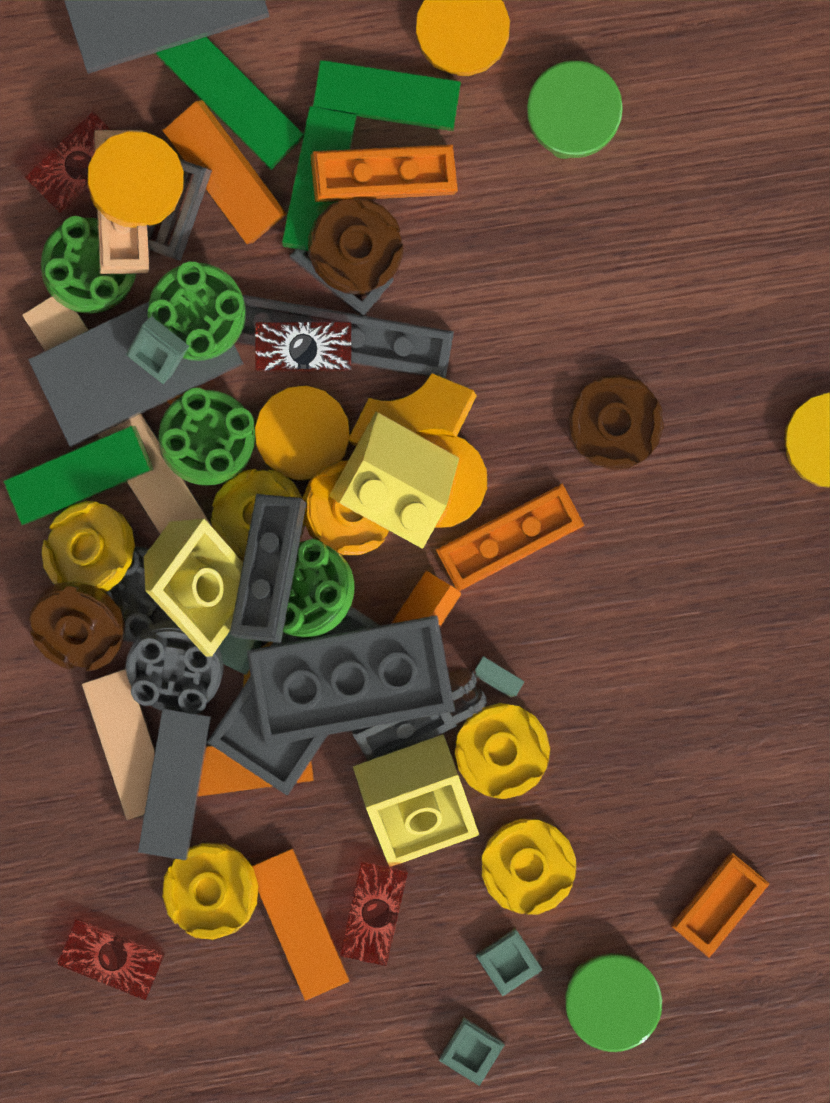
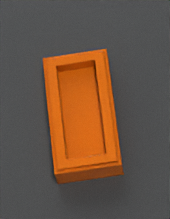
M730 852L671 924V927L710 958L770 883Z

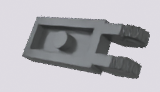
M461 667L454 672H449L455 712L352 730V734L367 761L429 740L456 727L457 723L473 716L474 713L478 714L479 711H482L485 703H487L483 691L475 686L477 681L471 669Z

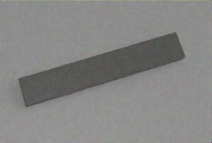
M242 295L245 302L246 317L243 330L235 342L237 344L280 351L283 349L272 347L278 346L276 343L263 342L259 337L255 336V334L262 336L261 333L263 332L265 333L263 334L264 338H271L273 341L277 340L280 344H282L283 340H286L283 336L279 337L274 332L266 330L262 324H266L270 329L273 328V330L283 332L286 335L289 332L284 331V326H290L291 330H293V326L294 328L296 326L300 330L299 322H304V327L307 325V322H311L310 328L312 329L322 325L318 332V335H320L329 323L334 322L333 326L329 328L328 333L324 335H329L332 331H334V334L340 333L347 327L348 332L345 335L341 334V337H331L326 342L338 339L340 342L344 340L351 342V345L342 346L338 343L336 345L331 343L329 347L337 349L326 351L327 353H333L337 357H342V360H347L351 364L430 377L431 373L446 379L454 331ZM323 355L324 358L332 360L329 355Z

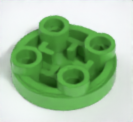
M584 61L558 63L543 72L530 91L527 103L529 127L537 141L548 151L552 152L554 156L562 159L586 157L603 149L616 134L622 118V98L614 80L600 67Z
M69 217L49 236L42 251L41 275L45 287L57 302L73 311L99 313L109 310L125 299L134 284L136 274H100L97 218Z
M189 261L172 269L158 281L149 300L147 316L148 319L151 316L189 345L183 359L201 361L215 358L234 345L243 330L246 309L239 287L226 272L209 264Z
M191 388L169 406L161 420L159 430L161 455L167 466L177 476L190 483L217 485L229 481L245 468L251 458L255 443L253 416L241 403L225 393L204 390L202 388Z
M310 539L299 542L283 628L284 633L297 638H313L332 630L347 614L354 596V578L349 564L338 552L318 540Z
M608 953L595 956L575 969L566 989L565 1008L573 1030L584 1042L599 1050L620 1052L640 1045L653 1033L662 1012V996L655 977L643 963L624 954Z

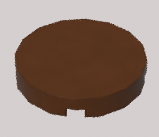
M367 198L341 200L331 204L315 219L308 236V255L315 272L328 286L345 294H365L382 287L397 273L404 255L399 233L401 230L397 220L384 206Z
M624 375L603 376L586 385L575 398L568 418L570 438L578 453L592 465L608 470L629 469L646 460L659 445L664 429L662 407L653 392L640 380Z
M76 581L57 583L42 592L30 611L29 622L31 620L32 627L30 634L33 643L47 659L63 668L73 670L77 666L81 668L87 667L85 671L97 670L112 661L124 641L126 625L120 608L109 595L92 585Z

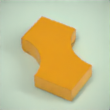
M431 373L420 389L405 398L393 401H380L369 398L348 440L352 445L357 446L375 412L380 413L421 437L442 435L456 438L477 395L472 389Z

